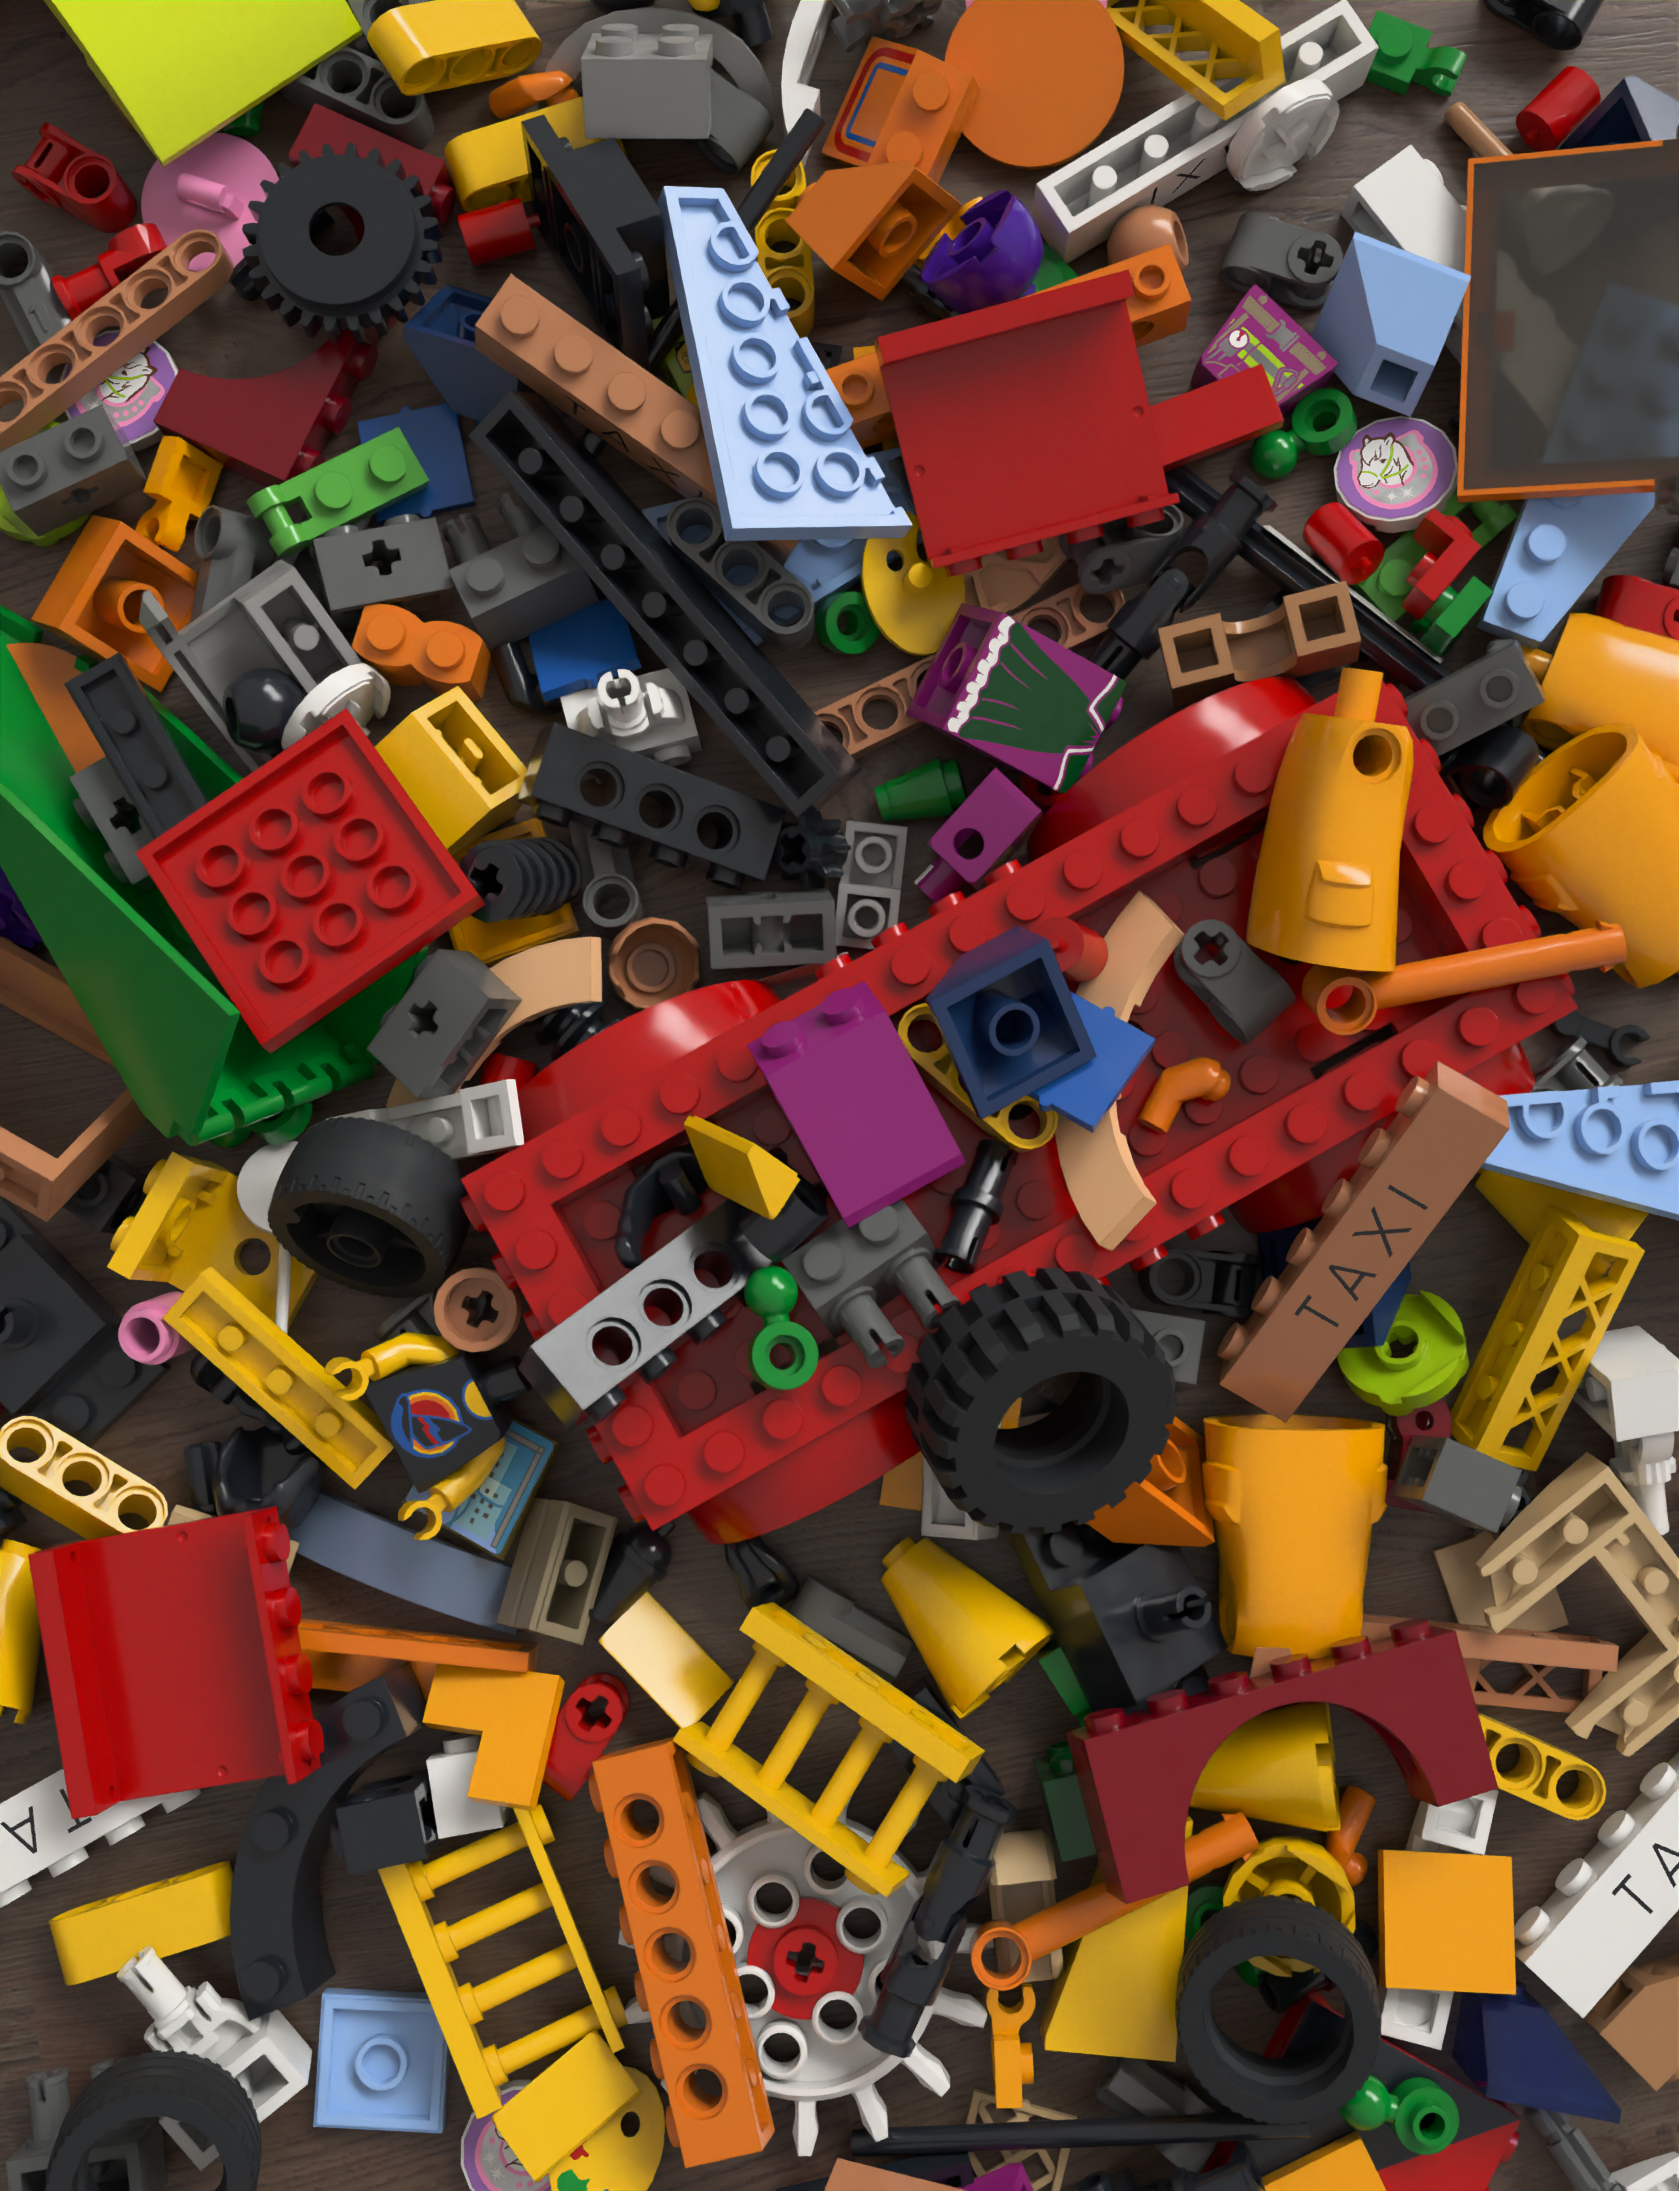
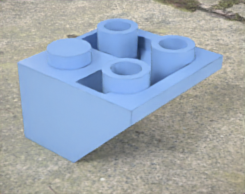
M1355 232L1311 337L1339 363L1334 373L1353 395L1411 417L1439 358L1471 276Z

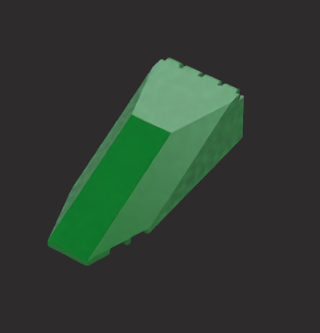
M0 605V866L142 1114L167 1139L179 1135L189 1146H196L230 1133L234 1127L243 1128L279 1114L284 1108L292 1109L326 1096L332 1090L339 1091L370 1079L374 1074L372 1061L376 1065L382 1063L367 1050V1047L379 1032L378 1025L382 1016L388 1009L401 1001L413 984L415 970L426 958L429 948L425 946L270 1054L260 1045L241 1016V1012L236 1008L160 890L157 888L148 893L133 886L130 882L123 885L111 871L104 858V853L110 850L109 845L99 829L92 832L84 824L72 803V800L79 797V794L69 777L75 775L76 772L6 646L15 643L41 644L44 630ZM83 654L76 657L74 668L84 673L96 666L98 661ZM144 689L209 802L243 779L150 692ZM136 809L131 812L135 823L129 827L134 832L142 829L138 819L140 814Z

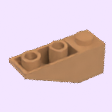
M1679 1952L1627 1968L1583 2018L1656 2092L1665 2083H1672L1679 2079Z

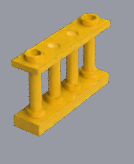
M770 1602L752 1607L739 1630L755 1640L752 1645L756 1652L713 1725L709 1727L703 1721H699L679 1729L673 1741L688 1751L686 1758L696 1769L711 1777L717 1778L722 1776L846 1868L844 1871L845 1876L856 1887L872 1895L881 1893L887 1898L903 1886L911 1874L893 1861L892 1857L938 1781L946 1782L949 1778L953 1782L958 1783L973 1772L985 1750L776 1603ZM788 1664L807 1677L805 1686L809 1690L762 1765L732 1742L777 1667H785ZM841 1701L861 1716L858 1723L862 1728L815 1804L784 1780L830 1704L838 1705ZM895 1740L915 1754L912 1760L916 1767L869 1843L837 1819L883 1743H892Z
M541 1804L537 1805L536 1811L513 1808L518 1822L423 1865L421 1860H418L411 1864L409 1862L378 1869L477 2120L502 2108V2095L499 2086L509 2082L508 2074L584 2038L593 2030L599 2031L603 2029L612 2053L625 2048L619 2031L620 2027L628 2024L624 2012L625 2009L615 1985L603 1991L544 1846L555 1841V1837ZM529 1846L543 1882L448 1926L445 1920L434 1925L425 1902L435 1897L434 1889ZM553 1906L568 1943L475 1987H472L470 1982L462 1986L458 1985L450 1962L459 1958V1950ZM578 1967L592 2004L497 2049L495 2044L486 2048L483 2047L474 2025L484 2020L483 2012Z

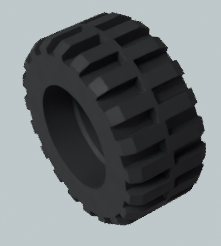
M1037 1268L1035 1276L1028 1277L1025 1271H1017L1002 1275L1003 1283L991 1288L986 1283H983L968 1292L971 1299L957 1309L954 1305L950 1306L939 1317L938 1321L942 1325L935 1334L928 1332L916 1352L921 1359V1363H912L906 1382V1389L909 1394L905 1401L906 1420L912 1428L911 1435L948 1499L958 1510L967 1512L971 1520L983 1526L996 1528L999 1525L1000 1529L1004 1532L1027 1534L1029 1527H1034L1037 1533L1042 1534L1061 1531V1524L1070 1521L1079 1526L1095 1519L1093 1512L1109 1504L1113 1508L1127 1498L1124 1491L1134 1481L1141 1484L1152 1471V1464L1149 1461L1153 1455L1162 1454L1170 1434L1165 1425L1173 1424L1177 1400L1172 1394L1176 1384L1171 1365L1165 1359V1352L1114 1289L1109 1285L1100 1284L1094 1276L1080 1271H1070L1067 1276L1061 1268ZM1069 1372H1081L1076 1386L1070 1395L1053 1412L1029 1425L1012 1429H998L1002 1418L1010 1406L1032 1386L1052 1376Z

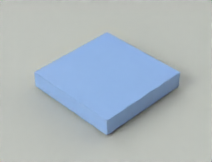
M346 1988L325 1989L322 1993L313 2127L424 2133L443 2132L446 2126L450 2050L427 1993Z

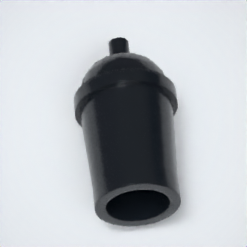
M673 1521L652 1531L649 1525L641 1524L630 1528L626 1532L621 1531L614 1539L615 1544L608 1553L594 1607L589 1610V1613L605 1626L611 1627L657 1581L661 1582L667 1576V1568L671 1563L673 1553L671 1544L666 1537L676 1527Z

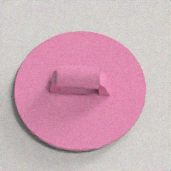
M214 133L165 167L157 159L148 173L142 191L141 211L143 222L157 225L167 246L189 231L198 229L211 231L220 239L233 262L234 268L244 258L242 249L251 245L242 231L243 224L258 223L248 208L249 202H265L267 197L260 183L264 179L276 184L279 178L267 157L253 144L234 135ZM205 252L195 256L189 264L188 271L198 272L205 270L213 263L216 256L215 253Z

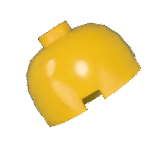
M1275 1835L1259 1841L1260 1848L1251 1854L1246 1863L1242 1858L1235 1860L1224 1886L1223 1907H1228L1235 1901H1243L1244 1898H1255L1258 1895H1262V1897L1268 1895L1281 1897V1895H1285L1288 1898H1299L1301 1901H1308L1316 1907L1323 1908L1324 1911L1334 1915L1337 1921L1340 1920L1347 1929L1354 1933V1892L1341 1864L1323 1846L1300 1836ZM1286 1955L1256 1956L1248 1960L1253 1966L1276 1976L1292 1977V1971L1304 1972L1312 1968L1314 1973L1320 1972L1314 1965Z

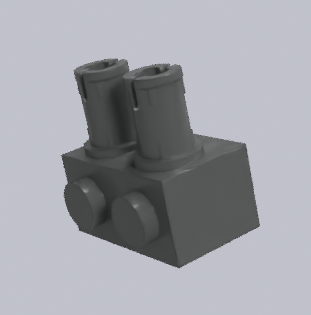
M516 491L520 506H515L509 492L503 494L497 502V509L504 517L514 539L492 549L481 528L479 518L473 513L459 515L466 530L464 533L459 531L453 518L447 521L442 529V534L459 563L458 566L448 570L490 654L493 649L500 645L524 639L539 629L599 602L588 574Z
M903 1199L888 1205L850 1228L847 1227L843 1219L839 1220L782 1261L834 1339L847 1332L870 1368H879L888 1363L877 1346L879 1343L885 1345L893 1358H896L905 1347V1341L902 1336L897 1334L880 1310L881 1307L901 1293L917 1313L922 1325L927 1330H933L942 1326L938 1321L939 1316L934 1305H939L943 1312L952 1305L957 1309L961 1307L959 1299L951 1293L935 1271L943 1263L939 1264L936 1261L935 1254L937 1251L928 1233Z
M120 2058L117 2062L128 2058ZM114 2059L103 2061L90 2067L89 2074L92 2081L97 2075L103 2073L105 2069L110 2066L113 2067ZM66 2067L55 2068L53 2076H50V2069L35 2072L24 2080L28 2092L32 2136L27 2138L26 2142L6 2161L9 2191H45L46 2175L50 2156L62 2122L71 2108L68 2084L69 2069ZM160 2117L134 2118L106 2131L93 2144L88 2155V2167L100 2191H161L168 2182L162 2126L159 2123Z

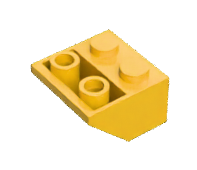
M459 686L410 713L375 746V749L451 856L514 817L523 804L518 802L517 799L527 768Z

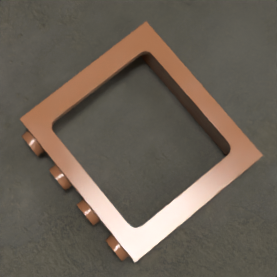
M0 936V1003L116 1068L60 969L20 948L10 939ZM128 1088L58 1159L0 1126V1196L48 1222L147 1119L140 1111Z

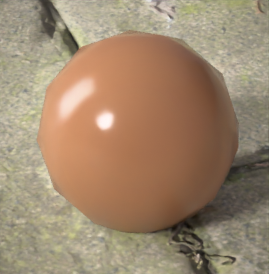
M1155 204L1137 206L1125 213L1111 230L1107 243L1108 264L1118 263L1170 243L1182 274L1189 263V253L1185 233L1177 214L1170 209Z

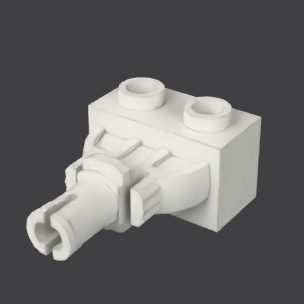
M669 668L635 676L630 670L618 669V679H613L610 671L600 678L597 688L585 689L560 697L567 726L573 730L671 767L690 761V753L702 751L687 690ZM584 774L583 776L585 781L595 778L596 783L602 784L594 775Z
M1638 1325L1605 1331L1572 1399L1612 1437L1615 1458L1609 1460L1611 1471L1617 1476L1619 1481L1624 1483L1625 1489L1657 1531L1664 1535L1669 1532L1665 1482L1671 1480V1473L1676 1472V1459L1672 1457L1674 1449V1432L1679 1431V1359Z
M151 1945L139 1951L138 1956L140 1960L133 1956L119 1970L117 1974L119 1981L124 1982L155 2020L144 2034V2040L152 2050H161V2052L174 2050V2052L186 2051L187 2054L193 2055L195 2053L201 2058L205 2059L206 2057L211 2062L221 2065L222 2069L228 2070L234 2079L237 2078L242 2088L244 2087L247 2091L248 2098H251L254 2109H256L259 2123L308 2084L312 2049L279 2010L249 2021L242 2001L221 1998L208 1981L203 1982L198 1987V1990L195 1987H184L156 1955L155 1949ZM168 2117L159 2118L160 2125L200 2171L220 2156L215 2145L194 2126Z

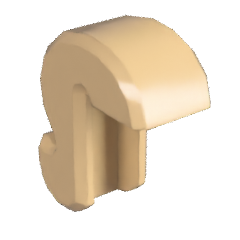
M1042 1829L1003 1833L992 1856L996 1866L988 1882L992 1920H1006L1015 1924L1056 1904L1053 1882L1054 1879H1057L1050 1837ZM994 1938L998 1972H1003L1010 1969L1016 1963L1019 1949L1017 1944L1009 1938ZM1062 1947L1033 1961L1030 1972L1022 1983L1058 1979L1064 1970Z

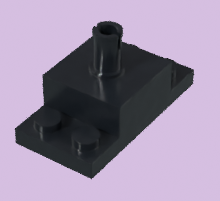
M545 115L521 121L533 213H538L541 226L537 228L606 342L642 368H650L647 340L654 338L652 320L664 316L670 308L663 213L658 207V202L654 201L614 137L573 150L565 136L558 138Z
M0 1196V1402L12 1415L30 1413L32 1416L45 1420L91 1448L171 1367L166 1362L147 1365L130 1358L122 1350L118 1339V1330L123 1317L11 1201Z
M1073 1521L1061 1524V1531L1042 1534L1037 1533L1034 1527H1029L1027 1534L1013 1533L1008 1536L1093 1713L1104 1709L1122 1708L1124 1715L1148 1708L1146 1699L1161 1692L1183 1689L1186 1696L1210 1690L1208 1680L1210 1679L1203 1663L1228 1648L1211 1613L1210 1601L1206 1602L1204 1598L1207 1594L1199 1588L1179 1546L1113 1543L1088 1524L1078 1526Z

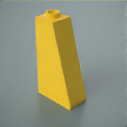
M1187 1815L1185 1839L1192 1836L1193 1820L1189 1815ZM1099 1862L1090 1886L1104 1880ZM1188 1885L1067 1945L1063 1956L1064 1970L1059 1978L1054 1980L1040 2017L1039 2032L1044 2050L1175 2062L1177 2046L1175 2002L1177 1979L1184 1951Z

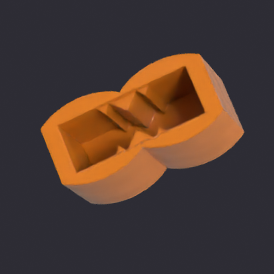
M389 604L364 606L351 646L361 661L374 667L388 683L400 686L424 684L438 696L459 686L471 702L482 700L493 666L492 656L484 641L471 629L448 621L423 623L408 610Z

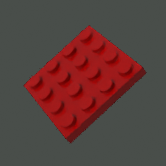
M347 708L135 852L236 1008L241 1012V1016L260 1045L270 1054L485 905V902Z

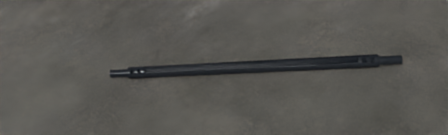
M915 263L899 280L898 283L914 294L913 302L927 311L937 321L961 315L949 309L930 291V287L921 278L920 273L922 269ZM1184 465L1164 472L1168 493H1178L1180 503L1174 505L1193 520L1200 512L1207 514L1222 496ZM1257 522L1254 523L1240 541L1242 549L1238 555L1289 595L1334 584L1332 580ZM1350 595L1361 637L1360 650L1415 693L1451 674ZM1504 722L1498 726H1507V724ZM1540 749L1539 760L1537 761L1535 766L1547 757V755L1543 753Z

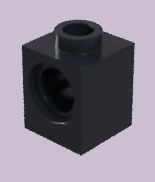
M112 1154L62 1207L99 1232L115 1234L126 1218L136 1216L147 1197V1194L143 1193V1186L147 1176L115 1154Z

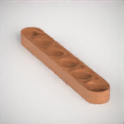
M202 229L189 231L180 236L0 377V410L6 404L18 400L24 401V407L15 419L8 422H0V452L33 437L222 289L231 278L233 262L218 236L211 231ZM205 252L215 253V259L208 268L198 272L188 271L189 264L195 256ZM157 289L168 290V295L161 305L152 309L141 308L142 300L148 293ZM110 326L120 327L119 335L112 343L101 347L93 346L95 336L102 329ZM63 363L72 364V370L65 380L57 384L46 383L48 372L53 367Z
M1078 583L1010 617L1026 626L1040 619L1050 621L1059 631L1060 640L1058 644L1072 652H1076L1103 639L1109 633L1107 624L1126 601L1120 588L1102 594L1112 602L1114 608L1113 616L1106 622H1090L1081 614L1079 606L1081 600L1092 593L1085 591L1082 585ZM935 654L814 713L824 725L832 726L840 732L843 738L842 746L854 760L925 726V724L907 716L905 713L917 691L916 685L919 679L926 674ZM884 699L892 703L898 714L895 723L883 730L869 727L863 720L862 711L870 701Z

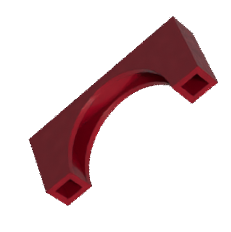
M314 103L288 154L293 167L301 164L299 161L300 151L305 150L311 159L322 156L323 144L329 143L334 154L344 155L348 143H355L359 155L363 159H366L368 153L374 147L380 150L385 167L397 158L402 162L406 178L412 175H416L419 178L424 191L423 195L430 196L435 208L436 215L433 218H437L438 223L441 224L447 222L454 209L456 190L444 160ZM334 205L354 228L359 245L365 231L362 217L350 207ZM394 316L385 321L389 329L393 328L398 321ZM374 326L364 328V340L357 343L351 330H342L338 343H331L330 339H328L306 359L287 369L262 377L222 379L196 374L180 368L153 422L164 436L180 437L223 465L222 468L266 488L272 485H279L325 463L324 451L333 433L339 434L348 422L351 413L350 399L359 381H366L374 370L378 357L377 345L382 336L376 331Z
M1426 1618L1407 1620L1390 1626L1391 1636L1369 1642L1368 1636H1356L1333 1642L1329 1645L1331 1655L1309 1660L1308 1654L1304 1653L1288 1655L1269 1662L1271 1672L1248 1678L1245 1671L1227 1673L1208 1680L1210 1690L1186 1696L1183 1689L1170 1690L1148 1697L1146 1699L1148 1708L1124 1715L1122 1708H1110L1086 1715L1083 1718L1085 1727L1068 1731L1066 1734L1106 1891L1123 1903L1129 1904L1190 1885L1185 1856V1828L1189 1805L1198 1779L1210 1757L1234 1730L1260 1713L1278 1706L1297 1702H1326L1335 1704L1352 1713L1376 1733L1389 1749L1405 1778L1410 1796L1417 1800L1440 1807L1498 1789L1456 1631L1430 1626Z

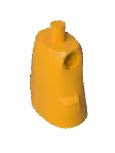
M1569 613L1554 641L1550 653L1521 645V649L1545 693V701L1525 711L1522 724L1520 725V729L1528 733L1538 745L1555 751L1574 737L1595 727L1617 723L1628 724L1637 729L1650 752L1661 757L1676 783L1679 784V640L1628 627L1610 619L1588 613Z
M1342 667L1334 717L1303 713L1294 728L1274 787L1254 879L1245 940L1254 947L1278 956L1312 964L1363 971H1395L1400 848L1414 758L1413 740L1407 727L1375 722L1383 678L1382 672Z
M1624 723L1598 726L1574 737L1539 762L1531 770L1510 804L1502 809H1493L1489 814L1483 827V839L1485 845L1512 871L1510 878L1532 898L1534 905L1547 911L1559 913L1580 930L1596 927L1594 920L1608 924L1618 923L1625 935L1627 958L1625 962L1616 964L1612 969L1625 982L1637 989L1658 984L1676 972L1679 975V784L1676 783L1661 757L1650 752L1636 728Z
M1224 1414L1204 1418L1207 1460L1202 1463L1205 1494L1204 1505L1214 1522L1219 1558V1629L1228 1646L1226 1650L1232 1654L1254 1657L1256 1647L1289 1648L1292 1655L1304 1653L1308 1654L1309 1659L1331 1655L1329 1647L1331 1643L1350 1637L1361 1636L1363 1595L1372 1526L1380 1521L1388 1507L1385 1503L1388 1466L1383 1463L1385 1425L1375 1421L1352 1417L1292 1414L1286 1423L1271 1414Z

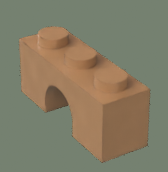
M1347 581L1283 596V603L1279 608L1251 620L1224 622L1222 621L1221 614L1217 613L1158 628L1160 651L1174 708L1199 702L1223 690L1256 679L1275 676L1295 678L1358 662L1361 646V637Z

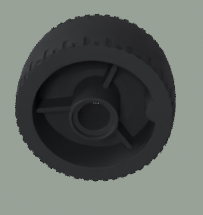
M360 1117L324 1119L320 1123H315L304 1133L289 1156L279 1176L269 1206V1227L272 1229L273 1235L276 1236V1240L282 1244V1247L291 1256H294L297 1261L306 1265L307 1268L314 1270L315 1273L326 1277V1279L359 1292L380 1295L381 1297H420L431 1293V1291L434 1292L437 1287H440L453 1267L467 1236L471 1222L460 1202L461 1198L468 1195L461 1181V1178L467 1175L458 1166V1163L452 1160L448 1154L442 1152L440 1148L435 1147L431 1142L405 1129H400L385 1122Z

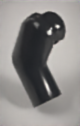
M506 643L491 651V656L506 698L512 706L541 717L553 716L563 710L560 697L545 702L541 693L538 676L529 673L519 643Z

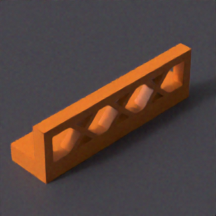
M302 1618L297 1626L302 1653H305L311 1662L313 1671L312 1688L351 1692L409 1661L425 1700H428L437 1663L526 1673L528 1671L536 1672L539 1643Z

